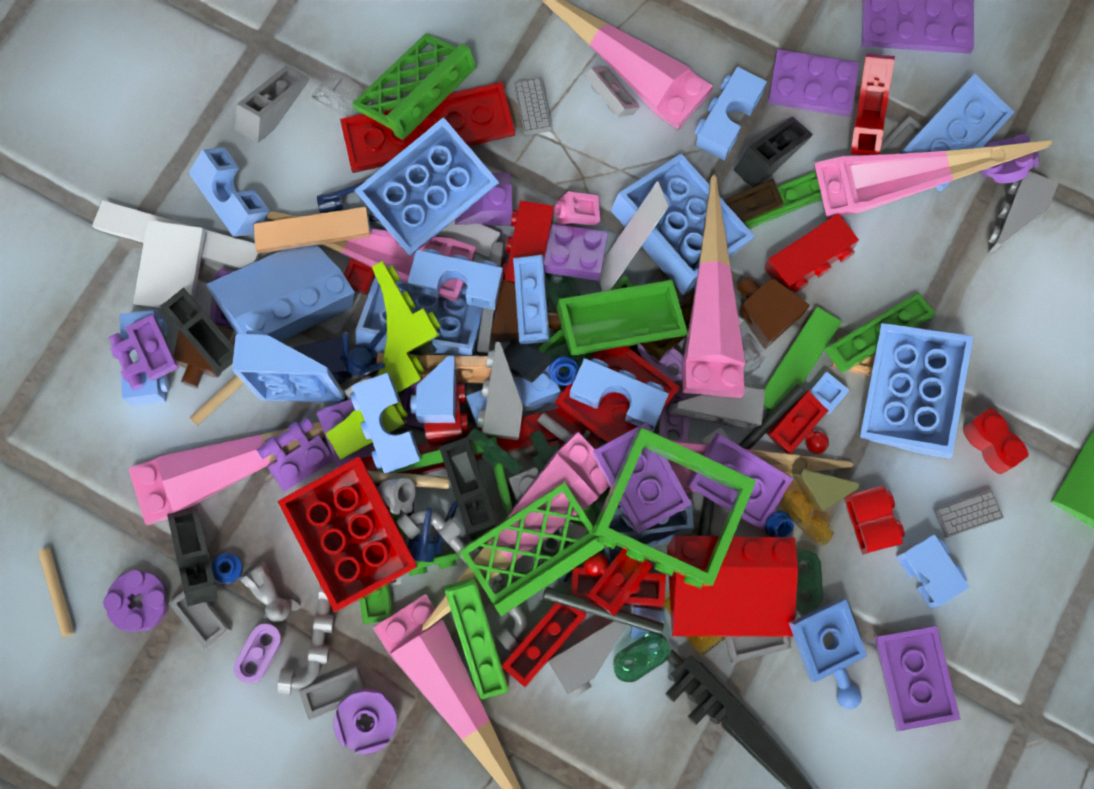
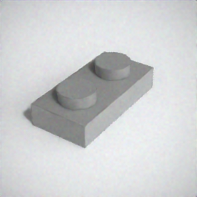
M607 67L591 68L585 75L591 83L592 89L602 96L608 104V109L618 117L629 116L639 109L638 104Z

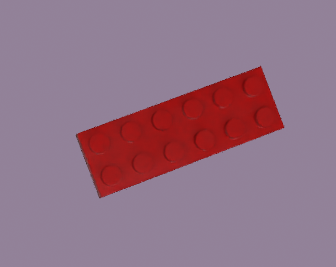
M502 82L449 94L404 140L396 137L391 128L364 114L340 119L352 173L385 166L443 117L469 147L515 136V129ZM393 109L384 111V115L387 116Z

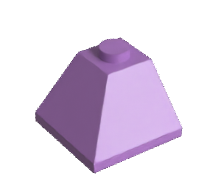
M492 173L499 184L456 218L455 225L511 226V174Z

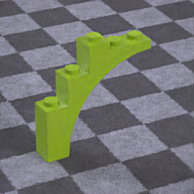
M381 261L372 266L382 290L387 312V340L382 361L385 363V367L379 370L377 376L390 373L397 393H400L423 380L420 374L424 372L423 366L416 355L411 358L409 353L440 336L437 329L441 325L433 311L427 314L426 310L422 308L413 314L411 309L416 306L407 291L402 293L396 284L401 279L393 265L387 267ZM401 402L389 406L383 413L382 422L385 429L389 432L407 423L404 417L408 413ZM354 410L344 421L325 433L340 460L373 442L372 439L367 440L363 433L361 422L365 420L361 410Z

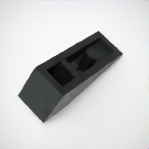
M791 117L750 145L733 171L751 187L757 186L778 170L813 134L794 117Z

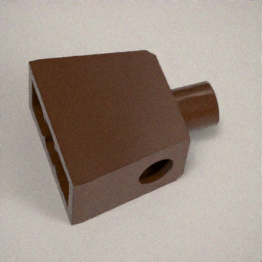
M747 277L737 287V290L747 299L741 305L739 313L765 349L798 321L810 306L806 301L772 278L759 287L750 277Z
M508 281L502 282L491 330L494 340L498 342H512L514 339L519 341L515 284ZM548 310L549 328L560 330L561 324L558 313Z
M215 324L235 347L236 334L234 330ZM179 329L173 356L178 365L186 368L181 383L198 388L203 374L218 378L221 373L219 375Z

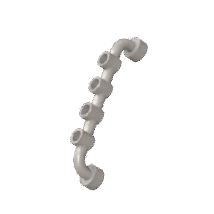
M426 510L418 511L410 517L404 513L396 520V523L410 539H413L421 532L418 525L424 522ZM432 511L431 524L468 566L459 552L461 548L468 545L458 536L463 531L452 518L445 521L439 514ZM476 548L468 553L472 560L475 559L480 550ZM498 574L488 582L494 593L503 588L498 582L503 578L501 574ZM519 605L508 612L515 620L514 628L509 631L505 627L496 635L511 654L520 645L518 640L523 636L527 627L526 615Z
M321 586L307 670L303 675L295 676L294 669L282 668L279 675L277 693L290 695L292 689L304 688L310 685L317 678L320 664H327L330 646L324 645L325 633H332L335 615L329 614L330 603Z

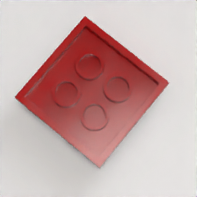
M627 346L596 351L589 359L590 361L592 358L599 359L607 363L609 369L616 372L620 370L628 371L634 374L636 380L642 383L654 382L664 388V392L669 393L663 410L681 388ZM572 383L565 388L555 401V405L606 444L638 427L625 421L630 406L627 398L620 393L612 392L605 395L598 409L570 398Z

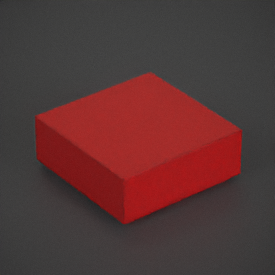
M351 258L344 272L346 280L354 291L365 295L369 294L375 278L371 267Z

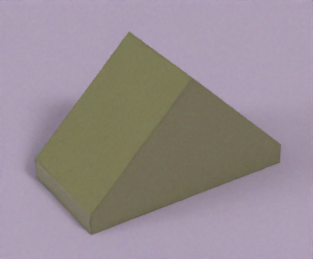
M792 467L791 473L811 508L822 512L857 490L859 486L858 482Z

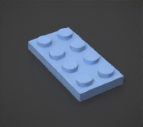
M973 74L901 150L900 154L982 148L1015 112L976 74ZM950 182L941 184L939 186H936L935 188L940 192L943 189H945Z

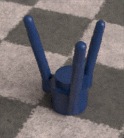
M365 181L336 192L317 195L320 214L344 210L345 205L342 196L355 192L354 190ZM369 215V221H378L375 216Z
M382 328L366 348L356 347L350 352L349 334L347 332L343 333L340 359L345 361V368L350 374L359 375L360 378L364 379L367 374L385 367L383 362L372 366L370 364L372 362L371 352L386 334L387 328Z
M414 501L412 503V512L408 513L409 517L414 514ZM457 501L452 503L445 521L450 518L453 519L458 507ZM431 508L426 509L422 533H418L413 539H408L407 546L411 549L413 558L418 561L434 562L435 554H441L444 538L439 534L436 542H434L435 536L429 535L432 516Z

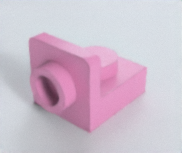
M568 191L555 204L554 215L557 218V224L567 226L569 223L596 226L600 222L598 195Z

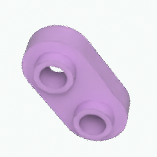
M638 344L637 352L641 358L674 383L678 384L683 381L682 364L684 356L675 348L662 360L658 361L641 344ZM675 366L678 369V373L671 374L668 368Z
M678 391L660 414L658 435L669 439L667 434L671 431L677 433V441H687L690 418L667 414L668 408L672 403L689 399L682 391Z
M260 624L252 630L234 664L235 675L240 681L256 683L266 675L283 642L282 633L276 626ZM270 634L272 642L270 645L265 646L263 638L265 635ZM251 662H255L257 670L251 674L248 671V665Z

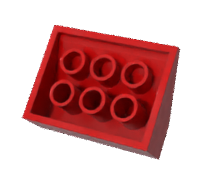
M360 456L277 501L334 612L351 606L418 567Z
M674 536L667 545V555L705 571L719 536ZM733 537L713 586L702 585L701 589L683 582L685 578L683 575L673 572L672 576L668 575L672 636L793 637L789 622L795 620L798 562L795 538Z

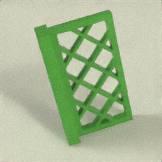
M425 33L352 103L354 109L391 128L396 137L404 140L477 68L470 48L463 44L455 47ZM428 44L434 47V50L421 53ZM449 55L444 61L440 62L439 57ZM434 59L435 63L421 66V61ZM416 63V68L402 71L406 65ZM430 73L425 79L421 80V75ZM416 76V81L403 84V79ZM397 81V86L384 88L387 83ZM412 91L407 97L403 98L404 92ZM397 94L396 100L384 102V97ZM378 99V104L366 106L370 100ZM393 109L387 116L384 115V111Z
M562 482L461 548L459 552L499 614L503 616L606 546L597 542L598 536L591 534L594 527L566 483ZM563 491L569 501L566 514L549 511L552 498ZM546 503L545 510L538 508ZM572 507L578 516L571 515ZM532 511L544 514L540 531L523 528L525 516ZM548 515L565 518L561 535L545 532ZM570 519L582 521L588 530L579 538L566 536ZM520 520L519 527L512 525ZM505 529L518 531L514 548L497 545L500 532ZM522 532L539 535L535 552L518 549ZM544 536L560 540L558 552L552 556L540 554ZM494 537L492 544L485 543L486 541ZM565 541L571 542L570 544L564 547ZM479 546L491 548L488 566L474 563L468 553ZM496 549L513 553L509 570L492 567ZM517 554L534 557L531 570L526 573L514 571ZM539 558L546 559L540 564H538ZM479 569L487 570L485 578ZM491 571L508 574L506 586L496 593L493 592L488 584ZM512 576H518L517 579L511 582Z

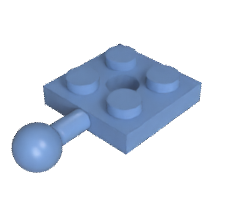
M839 598L789 622L809 679L817 682L834 673L839 686L836 694L838 703L845 709H854L861 703L862 695L860 690L851 684L845 667L867 657L847 599ZM831 631L833 642L831 646L825 648L823 637L827 632Z

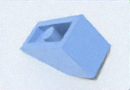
M447 356L417 385L416 395H411V413L416 414L419 423H455L457 365L454 356Z

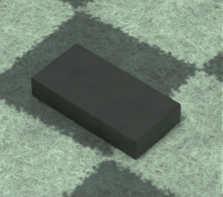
M515 339L503 350L510 371L531 383L552 363L547 354L526 344L521 345Z

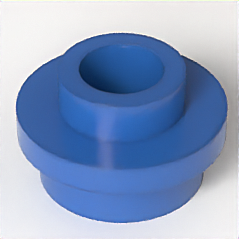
M560 356L554 359L549 366L550 378L558 385L566 386L572 384L579 372L577 362L568 356ZM567 366L569 369L567 372L561 373L558 371L559 368Z
M784 511L774 512L765 524V533L768 537L788 538L794 529V523L790 515Z
M223 553L217 556L212 563L213 576L221 583L235 582L242 574V562L239 557L232 553ZM229 562L231 570L228 573H223V564Z

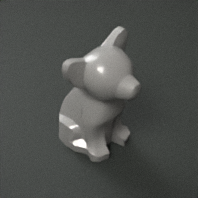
M403 477L393 478L382 482L377 487L391 513L399 515L400 509L406 514L412 512V503L415 498V485L413 481Z
M262 560L244 571L238 579L246 587L250 588L257 599L266 605L263 617L264 624L274 625L275 622L285 620L291 611L300 609V604L292 598L283 599L278 597L274 582L269 576L271 571L266 562Z

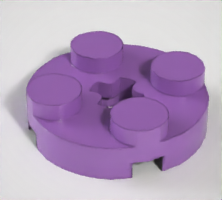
M1022 134L1000 141H989L983 147L1021 144L1031 141L1028 135ZM1036 151L980 171L981 175L986 179L987 176L993 177L994 182L1010 183L1021 180L1028 176V170L1033 166L1035 169L1038 167L1040 162L1039 152Z
M132 570L121 575L112 583L103 600V605L110 621L119 629L130 632L147 631L156 627L164 619L168 610V590L164 582L157 576L148 572ZM142 594L144 597L141 602L144 605L142 608L134 607L132 609L131 598L134 595L139 596Z
M359 689L353 691L341 700L338 705L333 722L334 732L343 746L355 750L356 753H375L389 743L397 726L396 709L392 701L381 690ZM366 713L374 718V721L370 723V728L365 729L363 724H357V720L361 719V714Z

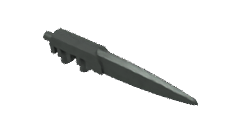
M672 649L664 657L675 668L667 676L675 683L665 695L669 700L675 702L685 692L689 700L697 704L696 708L687 716L693 724L697 725L706 715L710 717L709 720L713 724L721 722L722 728L786 789H813L804 775L768 732L692 655L683 660Z

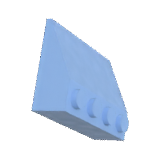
M443 117L354 191L409 256H412L416 250H419L497 186L499 182Z
M679 154L619 192L611 212L626 227L656 182H659L669 207L641 247L667 277L673 280L674 285L684 295L696 286L709 184L682 154ZM720 197L730 259L753 240L755 236Z
M318 245L280 250L207 284L209 291L235 334H246L248 330H259L280 342L352 308L355 293L341 270Z
M376 276L355 330L356 347L366 348L382 328H387V312L382 290ZM401 281L396 283L402 293L407 291L416 306L411 309L413 314L422 308L426 310L427 314L433 311L441 325L437 329L440 336L431 340L437 350L435 353L428 355L476 356L483 308L467 304V286L463 287L458 302L440 296L435 298L411 293L408 284ZM387 332L371 352L372 358H376L378 353H384Z
M881 323L860 438L920 454L952 459L973 336Z
M248 330L246 334H236L232 371L260 400L341 403L348 400V397L328 367L271 336L265 335L263 331Z

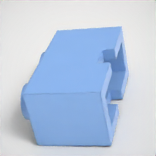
M935 534L896 557L909 578L914 575L917 577L921 584L917 590L930 609L943 605L970 588L966 582L967 576L960 566L953 563L949 557L950 552L947 545L941 539H937Z

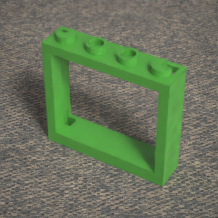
M641 427L634 434L591 534L598 536L597 542L608 548L614 549L617 545L626 549V556L643 563L644 559H648L656 563L655 569L672 576L673 572L685 576L683 582L688 585H693L701 589L702 585L713 586L757 480ZM643 448L738 491L705 571L609 528Z
M496 437L472 442L470 444L474 455L490 452L506 519L512 511V504ZM440 450L421 454L422 459L420 461L391 472H407L444 463ZM383 468L378 469V471L384 472ZM389 508L388 510L396 523V520L400 517V513L399 515L391 513V510ZM396 523L402 537L406 542L404 531ZM479 546L477 548L481 551L483 547ZM455 550L441 552V554H435L434 562L415 560L418 567L410 571L409 575L428 572L427 566L435 564L439 565V569L457 565L456 559H460Z

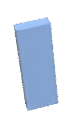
M542 255L513 258L519 342L522 345L550 341L544 258Z

